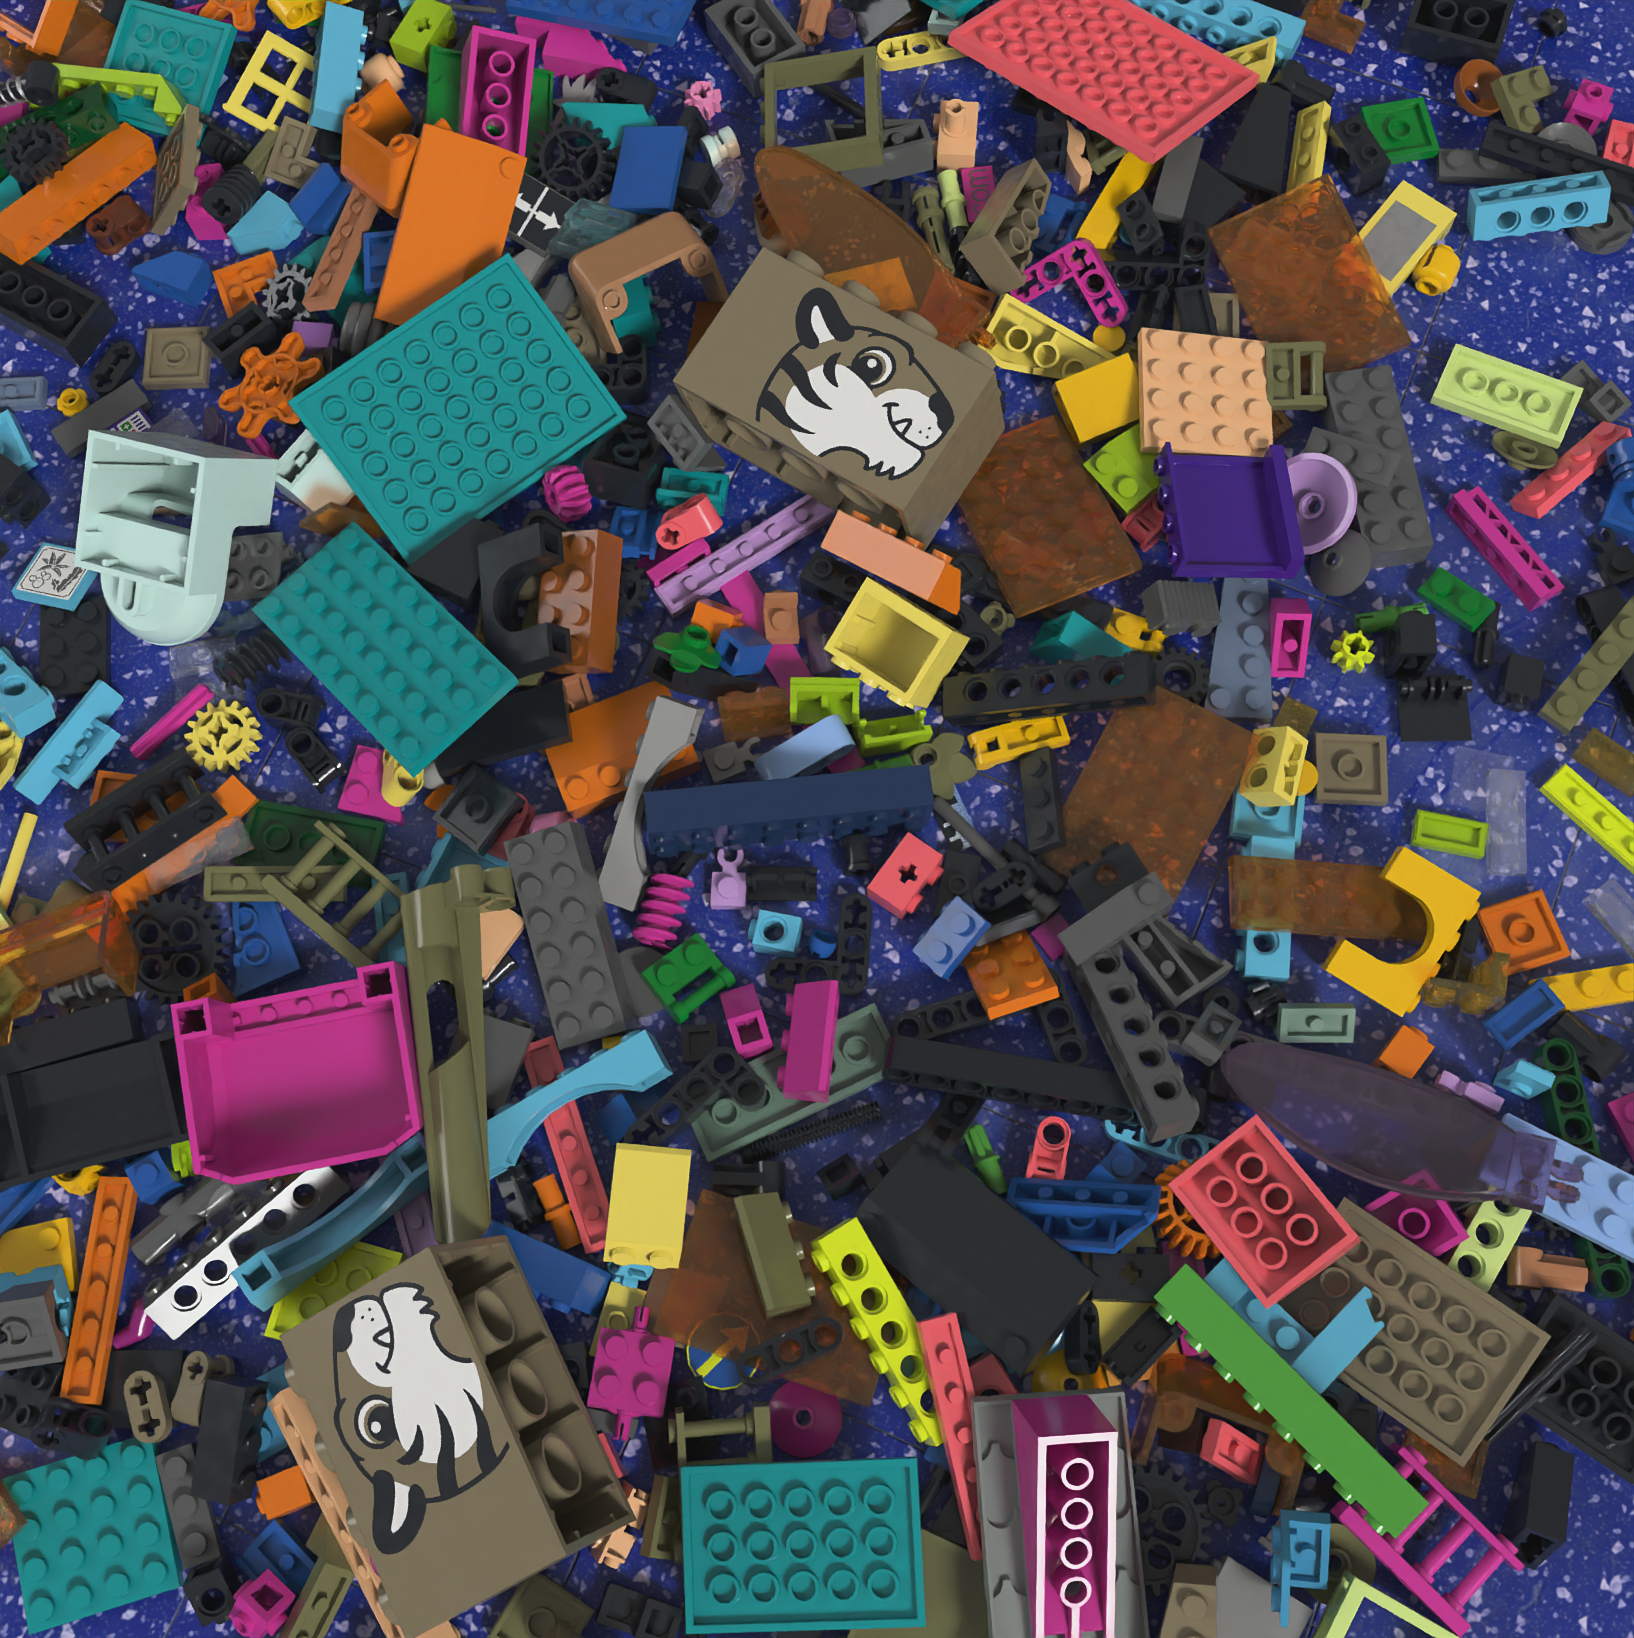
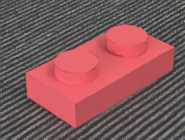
M1612 119L1608 126L1601 154L1602 158L1634 168V124Z
M1210 1418L1207 1431L1202 1439V1449L1199 1457L1240 1482L1255 1486L1265 1447L1226 1422Z

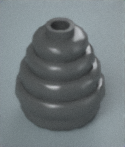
M356 301L348 308L339 344L344 358L352 359L399 327L373 318L377 303L367 302L364 304Z

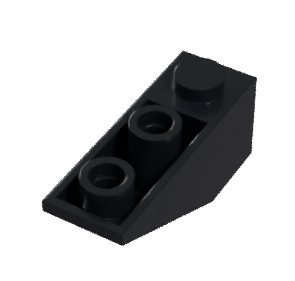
M656 648L653 649L645 673L649 678L675 692L743 710L750 709L760 682L759 680L750 675L732 676L721 666L713 669L702 664L693 673H682L671 666V654Z

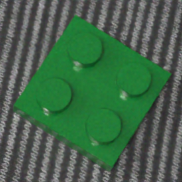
M1423 97L1361 108L1359 115L1390 159V165L1437 157L1440 148Z

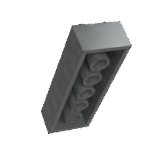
M1390 365L1325 373L1323 378L1324 396L1327 397V409L1320 411L1324 430L1402 455L1388 488L1353 477L1357 490V506L1348 529L1360 533L1369 542L1372 551L1370 569L1424 562L1434 543Z
M567 821L503 842L559 1050L575 1049L601 1041L602 1038L614 1037L639 1029L583 824Z

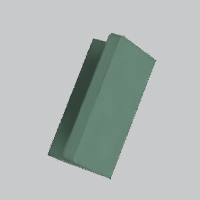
M1278 1003L1277 1023L1272 1024L1271 1028L1279 1043H1353L1356 1008L1353 1003Z

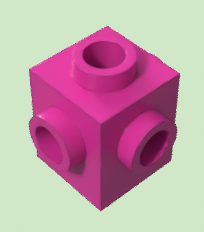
M1583 78L1578 90L1571 89L1563 106L1568 112L1563 122L1576 124L1593 136L1600 121L1606 123L1614 104L1609 102L1614 88Z
M267 1569L254 1582L251 1579L245 1582L234 1594L233 1599L236 1602L229 1617L232 1619L234 1628L242 1636L263 1638L268 1633L273 1637L285 1625L288 1619L286 1613L296 1595Z

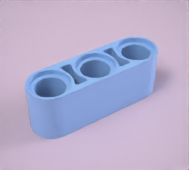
M835 714L820 720L765 753L754 762V766L761 780L811 776L851 752L856 745L840 715Z

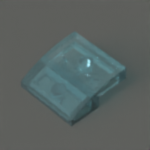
M580 198L564 214L566 225L548 242L549 251L551 254L571 259L576 253L632 228L636 221V215Z

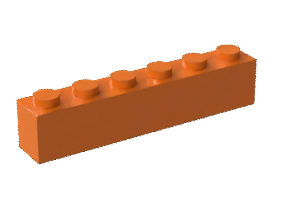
M123 122L119 129L108 133L64 165L62 171H56L54 179L48 177L43 181V184H38L0 212V252L19 265H23L29 259L36 256L41 250L60 238L65 232L84 220L85 217L105 204L125 187H128L145 172L152 169L157 164L153 139L128 123Z

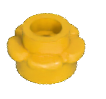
M74 388L65 389L61 393L60 398L57 399V408L59 411H63L65 416L71 418L89 406L88 395L80 388L77 390Z

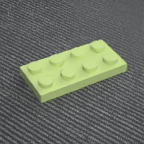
M1455 344L1430 403L1558 449L1584 388Z

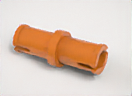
M554 1173L532 1183L545 1209L544 1219L546 1222L550 1221L560 1243L561 1250H567L581 1243L580 1234L570 1213V1203L566 1204Z

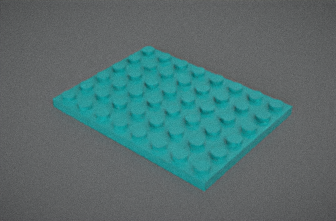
M509 253L288 401L291 409L408 566L473 518L482 521L545 477L546 472L562 465L627 418Z

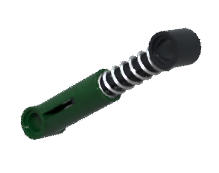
M36 60L30 62L27 66V72L17 76L15 82L12 79H8L6 84L0 81V107L6 108L9 105H16L18 102L24 103L26 101L43 107L55 105L58 101L60 70L47 61Z

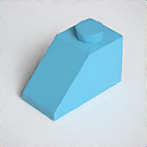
M267 190L227 233V236L237 253L247 255L285 249L292 240L298 238L304 227L290 209L289 203Z

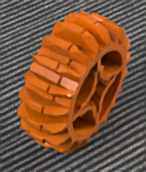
M1185 1158L1180 1160L1176 1166L1174 1164L1167 1166L1164 1173H1160L1154 1180L1156 1186H1161V1198L1158 1217L1151 1225H1160L1161 1227L1157 1232V1238L1167 1236L1170 1239L1168 1249H1173L1176 1245L1181 1247V1257H1187L1192 1251L1196 1261L1202 1260L1206 1255L1210 1260L1216 1259L1220 1255V1250L1194 1217L1189 1214V1211L1178 1197L1175 1201L1180 1208L1179 1215L1176 1214L1174 1209L1173 1191L1168 1184L1192 1166ZM1200 1158L1194 1159V1160L1192 1161V1165H1193L1195 1162H1197Z

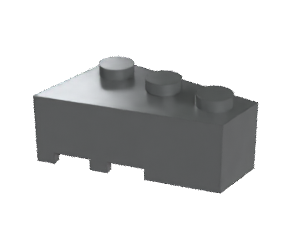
M854 119V124H835L834 120H824L826 142L866 136L864 119ZM884 119V165L836 172L842 191L845 192L881 183L884 180H893L933 170V142L924 119Z

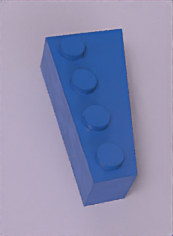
M491 1219V1224L481 1238L507 1235L536 1300L541 1293L550 1297L549 1306L566 1314H569L572 1307L598 1318L605 1303L613 1274Z

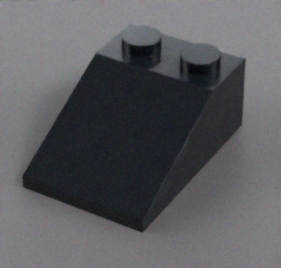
M622 410L627 416L626 420L598 438L583 460V475L586 484L589 485L588 490L591 496L623 504L627 507L645 510L657 490L670 453L665 446L656 440L655 433L647 424L650 417Z

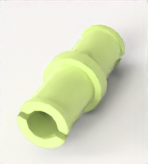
M945 170L938 174L937 180L942 194L941 208L943 212H946L950 235L952 234L951 230L956 226H962L963 229L969 231L970 228L964 209L966 200L965 196L960 192L957 173L955 170Z

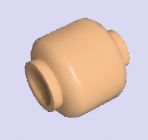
M383 53L375 54L364 62L362 71H359L362 79L361 89L365 94L369 93L384 79L389 81L395 92L403 88L402 78L405 77V74L391 54L389 56Z

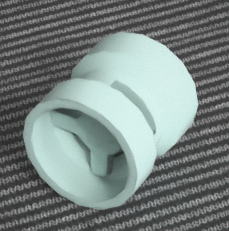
M729 126L719 129L718 134L714 136L706 135L699 139L700 147L707 163L712 164L714 168L721 165L724 159L729 158L732 160L741 155L737 139Z

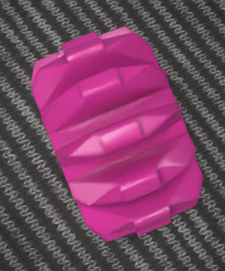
M560 465L546 472L545 477L542 478L544 486L542 492L546 498L545 502L548 503L549 511L554 513V516L564 523L574 522L588 515V511L592 507L590 502L592 496L588 490L589 485L586 484L584 475L579 472V469L576 466Z

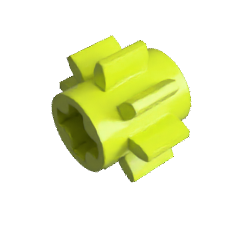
M1344 630L1340 636V641L1334 640L1330 646L1332 651L1337 652L1333 656L1331 663H1337L1342 668V673L1344 674L1347 670L1353 669L1357 673H1361L1365 667L1364 663L1370 664L1375 657L1373 653L1368 652L1374 641H1368L1362 635L1361 630L1353 634H1349V632Z

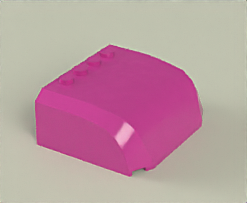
M395 961L356 968L358 979L231 1004L208 997L171 1004L194 1174L204 1175L233 1185L388 1155L422 1129L424 1124L407 967Z

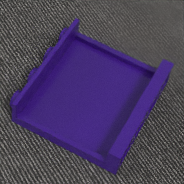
M1165 442L1160 454L1154 458L1153 472L1159 478L1158 502L1160 505H1163L1164 510L1162 529L1168 535L1167 560L1169 563H1172L1174 577L1294 579L1305 561L1284 446L1270 445L1264 457L1172 455L1171 443Z

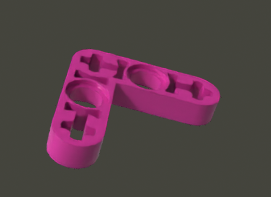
M1080 237L1024 270V273L1027 275L1026 282L1032 280L1036 275L1039 280L1029 289L1030 294L1026 291L1020 292L1018 288L1010 291L1012 297L1026 303L1073 276L1101 325L1105 327L1118 326L1125 319L1128 310L1126 301L1094 244L1090 240ZM1074 246H1077L1079 250L1083 248L1087 250V254L1084 256L1087 266L1092 262L1096 265L1083 275L1080 270L1085 267V264L1081 258L1076 260L1073 258L1072 254L1076 251ZM1047 262L1058 264L1061 270L1059 278L1050 279L1045 275L1044 266ZM1098 274L1104 279V288L1101 291H1093L1088 287L1087 279L1090 275ZM1108 290L1112 294L1106 299L1109 305L1119 308L1116 319L1112 315H1105L1104 312L1108 306L1104 299L1100 303L1096 300L1105 295Z

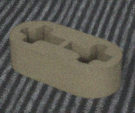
M147 1370L136 1371L127 1378L124 1385V1396L132 1431L140 1442H161L167 1438L172 1429V1416L164 1382L156 1372ZM141 1379L144 1382H151V1388L146 1391V1397L144 1394H137L136 1388L142 1385ZM149 1410L152 1419L160 1420V1426L155 1428V1435L153 1432H146L145 1425L150 1423Z

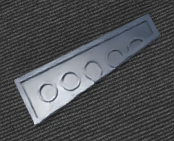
M1224 578L1219 607L1222 622L1216 625L1214 645L1210 660V674L1208 677L1210 682L1205 693L1202 721L1270 723L1272 720L1268 578Z

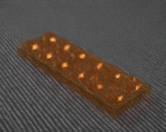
M1233 855L1228 858L1230 929L1423 943L1427 934V920L1422 907L1415 899L1378 877L1384 867Z

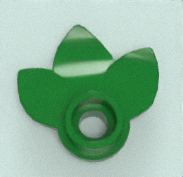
M687 625L680 633L665 632L655 639L653 645L654 648L671 654V666L682 673H693L698 670L701 664L717 669L722 660L721 654L711 646L712 642L709 631L699 625Z

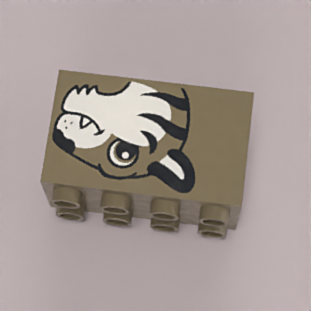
M762 247L673 379L676 389L687 409L714 443L805 495L812 496L814 500L828 508H832L837 512L840 510L848 515H851L853 510L858 511L871 518L869 525L875 528L878 527L879 523H882L898 531L896 538L902 541L905 540L906 536H909L925 544L922 550L925 551L1005 429L1000 402L1001 391L998 388L994 371L996 367L995 360L985 350L973 343L964 341L955 350L936 340L935 338L938 335L936 328L928 320L915 312L905 310L897 319L878 309L880 306L878 297L859 282L847 280L843 287L839 288L822 279L824 276L823 269L812 258L800 251L791 250L787 257L783 258Z
M507 1235L429 1246L279 1336L288 1356L284 1364L286 1380L299 1397L306 1399L318 1428L315 1435L317 1455L328 1470L337 1474L348 1500L349 1506L346 1511V1522L349 1532L360 1546L368 1549L381 1582L378 1587L380 1607L390 1622L400 1626L405 1638H415L637 1520Z

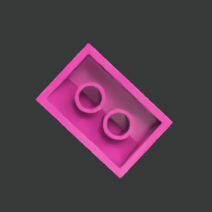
M837 980L795 984L794 995L788 994L786 1016H792L790 1030H783L781 1051L787 1052L786 1066H779L777 1088H783L785 1099L828 1103L840 999L839 983Z

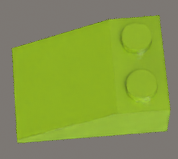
M1140 422L1109 441L1083 464L1086 476L1124 518L1144 504L1159 488V478L1153 472L1154 458L1159 454L1140 452Z

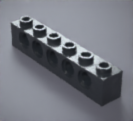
M1129 651L1124 653L1123 656L1110 658L1105 655H1095L1090 657L1089 660L1078 662L1063 659L1056 661L1053 665L1045 666L1025 664L1021 666V669L1013 670L992 668L988 670V673L981 674L959 672L955 674V677L943 678V717L954 728L1157 705L1156 665L1148 653L1141 651ZM1124 675L1120 683L1110 685L1114 677ZM1089 679L1088 684L1084 688L1076 689L1080 681ZM1055 683L1051 691L1042 693L1045 686ZM1021 687L1016 696L1009 697L1013 689ZM987 691L986 696L982 700L976 701L980 693Z

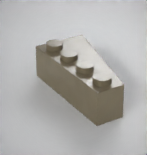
M1035 158L1004 173L959 246L965 258L971 263L990 291L997 294V297L1024 286L1026 282L1025 266L1031 263L1033 256L1030 247L1032 240L1038 237L1040 230L1038 218L1044 215L1052 182Z
M1176 1563L1158 1638H1218L1217 1566Z

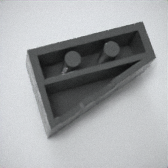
M1164 917L1155 920L1119 942L1122 947L1123 956L1165 1010L1178 1011L1227 976L1234 966L1205 949V945L1196 939L1192 940L1175 928L1174 924Z

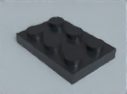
M104 597L81 600L74 611L43 604L40 605V686L44 685L47 687L54 700L84 697L97 680H102L111 687V612Z

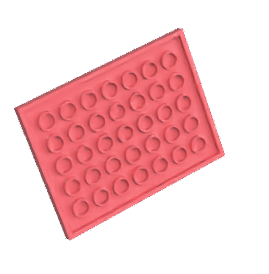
M1000 0L951 31L948 38V44L959 50L963 55L969 56L983 64L985 68L1005 77L1012 84L1020 86L1032 93L1037 99L1047 102L1059 109L1061 113L1081 122L1088 129L1096 131L1111 140L1113 144L1123 147L1135 154L1140 160L1151 165L1255 88L1260 77L1256 72L1128 0Z

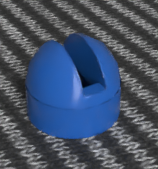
M813 929L807 943L809 954L813 956L816 952L820 954L819 959L828 958L834 952L838 939L825 930Z

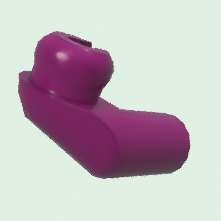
M143 1297L134 1303L129 1326L114 1332L112 1343L117 1350L143 1340L152 1333L155 1322L143 1311Z

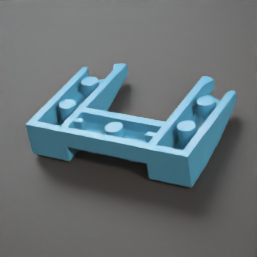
M1225 1257L1203 1279L1320 1395L1385 1326L1383 1321L1374 1322L1366 1303L1367 1299L1372 1298V1294L1366 1286L1314 1338L1277 1303L1266 1309Z

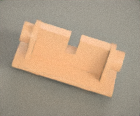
M624 1480L621 1487L637 1519L628 1525L640 1530L648 1513L651 1494L639 1488L636 1492V1489ZM624 1526L591 1544L590 1555L600 1564L606 1556L604 1563L617 1569L620 1563H625L636 1537L624 1531L626 1528Z

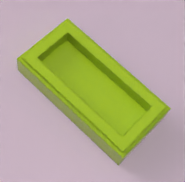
M1417 809L1414 814L1410 846L1481 860L1485 854L1489 823Z

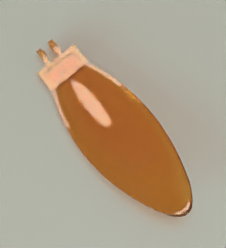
M775 145L764 148L756 154L754 165L756 179L773 220L791 250L800 251L819 264L824 271L822 279L839 288H842L847 280L859 282L880 300L878 309L897 319L905 310L921 315L936 328L938 335L935 339L955 350L964 341L972 343L969 340L972 336L978 344L984 346L987 350H991L997 344L993 334L982 327L990 319V311L963 293L952 273L933 249L916 231L886 205L844 176L793 148Z

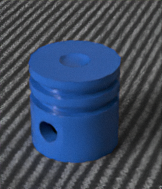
M1628 437L1613 443L1605 451L1616 490L1619 492L1634 491V437Z

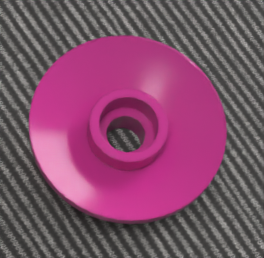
M796 1379L780 1387L770 1400L771 1438L787 1454L801 1458L813 1457L826 1451L837 1439L842 1425V1411L835 1394L823 1383L813 1379ZM801 1410H807L811 1415L810 1423L805 1426L800 1425L796 1419L798 1412Z

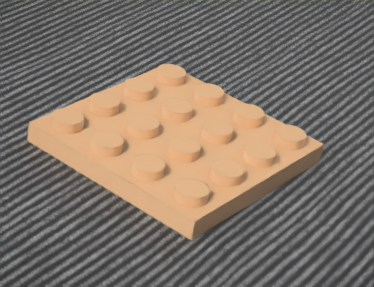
M1141 327L1138 333L1140 452L1160 454L1165 442H1170L1172 455L1264 457L1269 446L1273 445L1272 410L1267 400L1266 343L1268 341Z

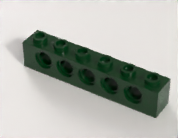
M95 83L58 100L53 106L43 107L0 127V154L5 152L1 148V144L9 143L10 141L6 136L8 133L15 135L17 133V125L25 128L27 127L28 120L31 119L34 124H37L40 118H43L46 123L53 121L57 127H60L68 137L67 142L71 146L70 150H73L119 129L117 106L101 83ZM1 159L0 182H2L10 175L3 168L2 165L4 162Z

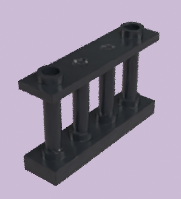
M184 746L63 823L67 833L86 852L92 849L97 862L85 869V872L106 894L228 815L223 806L208 789L203 793L199 791L194 781L204 776L205 772ZM183 790L189 802L171 813L165 800ZM153 810L159 822L140 833L135 820L148 811ZM122 829L128 842L110 853L104 840Z

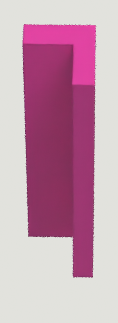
M1479 486L1468 493L1462 489L1452 496L1444 511L1529 612L1565 588ZM1473 499H1475L1480 504V506L1483 508V511ZM1498 528H1500L1503 531L1505 536L1499 531ZM1519 553H1521L1526 558V561L1522 558V556ZM1541 579H1543L1551 589H1549Z

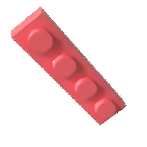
M1602 421L1561 456L1554 467L1546 469L1510 500L1513 511L1540 519L1608 461L1605 451L1610 445L1619 440L1632 437L1630 428Z

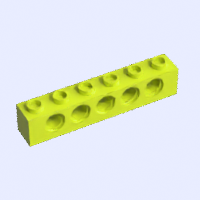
M857 1217L848 1218L809 1242L814 1250L811 1252L812 1260L822 1273L827 1272L833 1283L830 1286L832 1295L840 1306L846 1305L852 1316L849 1322L854 1333L860 1340H866L872 1351L869 1354V1358L873 1366L881 1375L885 1373L892 1385L889 1388L892 1399L900 1409L904 1407L912 1421L908 1425L914 1437L920 1443L924 1442L926 1445L937 1447L943 1443L934 1402L931 1409L926 1412L920 1404L922 1394L926 1390L931 1392L916 1328V1319ZM847 1254L852 1256L856 1262V1270L851 1276L846 1275L841 1266L842 1260ZM867 1288L871 1289L875 1295V1304L870 1310H867L861 1302L862 1293ZM886 1322L891 1323L895 1330L894 1338L888 1344L881 1337V1328ZM909 1356L914 1362V1371L906 1378L902 1374L900 1366L902 1360Z

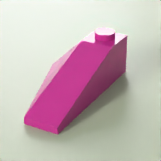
M1427 1168L1361 1207L1433 1257L1441 1255L1470 1237Z

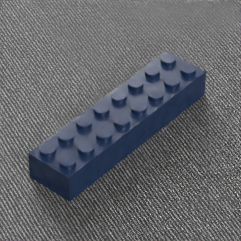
M929 764L644 792L650 854H657L658 857H673L678 855L679 851L692 850L695 854H705L712 852L714 848L728 847L729 850H742L748 848L749 844L763 843V846L774 847L782 845L784 841L797 839L799 843H811L817 841L819 837L833 836V839L840 840L849 835L865 832L869 836H880L888 833V830L902 829V832L906 833L922 830L924 826H927L935 805Z

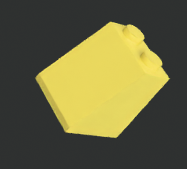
M627 1143L616 1144L603 1257L604 1262H614L622 1266L630 1264L647 1265L657 1269L679 1268L692 1150Z

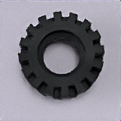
M1170 647L1166 654L1162 650L1158 653L1157 658L1154 657L1152 659L1156 665L1157 706L1160 703L1163 705L1170 703L1179 712L1181 709H1184L1186 713L1191 711L1192 706L1196 708L1200 704L1201 699L1204 698L1210 682V678H1208L1210 671L1209 667L1204 668L1206 661L1203 657L1199 660L1196 659L1197 652L1192 650L1189 655L1186 654L1187 648L1181 647L1179 652H1175V647ZM1171 670L1183 671L1190 679V686L1183 691H1173L1166 686L1164 675Z

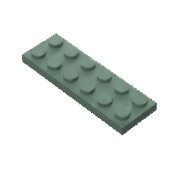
M875 1003L837 1020L828 1103L784 1098L783 1088H777L779 1066H786L787 1052H782L781 1047L748 1062L747 1064L765 1084L768 1094L767 1102L758 1111L749 1112L740 1108L725 1093L691 1124L708 1163L710 1164L741 1149L742 1146L750 1145L754 1141H758L885 1080L882 1077V1066L886 1042L891 1035ZM704 1083L690 1090L689 1096L692 1099H701L707 1093V1085ZM754 1084L746 1085L741 1090L740 1096L743 1100L752 1101L759 1095L760 1088Z

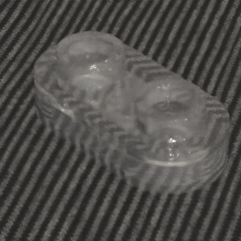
M725 159L714 166L724 185L711 210L703 209L705 214L711 218L724 216L730 211L742 186L745 175L739 162L735 159Z

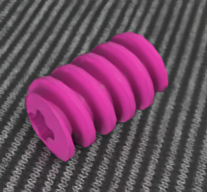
M653 874L649 879L653 887H649L645 891V896L649 900L641 903V909L645 913L639 914L636 918L637 923L641 927H635L632 930V936L646 946L671 952L673 949L666 945L665 942L666 940H677L678 936L670 931V927H681L682 925L679 920L674 918V914L686 913V909L680 906L678 902L689 901L691 898L682 891L683 887L693 888L695 884L686 878L673 874Z

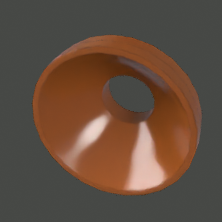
M1473 59L1465 63L1454 78V93L1458 106L1478 117H1487L1498 112L1500 108L1490 83L1503 76L1501 71L1491 62L1483 59ZM1465 90H1469L1475 95L1476 104L1468 99Z

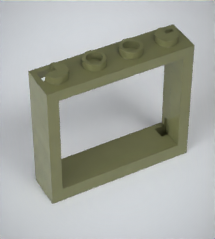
M876 46L764 64V78H760V89L765 101H760V112L765 125H760V135L765 149L760 150L762 167L767 166L772 182L884 165L881 69ZM864 77L866 136L778 150V90Z

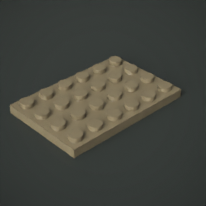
M1344 1197L1336 1210L1359 1236L1361 1241L1330 1266L1278 1301L1277 1304L1309 1334L1316 1338L1366 1286L1372 1294V1298L1367 1299L1366 1303L1374 1322L1383 1321L1385 1326L1337 1378L1464 1467L1551 1338V1335Z

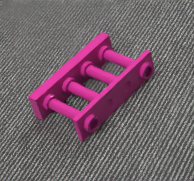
M1393 1442L1388 1449L1400 1459L1394 1468L1405 1479L1413 1472L1430 1489L1424 1496L1429 1505L1396 1539L1387 1532L1380 1536L1363 1518L1368 1511L1361 1504L1355 1503L1351 1507L1340 1500L1330 1512L1448 1630L1461 1638L1471 1627L1461 1616L1465 1611L1463 1608L1464 1604L1502 1562L1519 1572L1525 1565L1514 1556L1518 1549L1501 1533L1494 1536L1424 1467L1428 1461L1414 1447L1409 1444L1404 1448ZM1443 1502L1460 1520L1420 1564L1415 1562L1410 1566L1400 1556L1404 1551L1402 1546ZM1474 1532L1490 1550L1450 1594L1445 1592L1441 1597L1430 1586L1434 1582L1432 1576L1465 1539Z

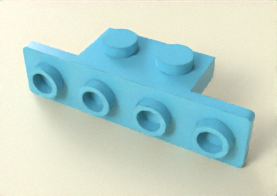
M97 680L13 783V788L37 805L43 802L60 779L79 789L83 782L91 777L93 770L103 757L111 752L115 742L121 736L105 723L121 705L124 698L105 682Z

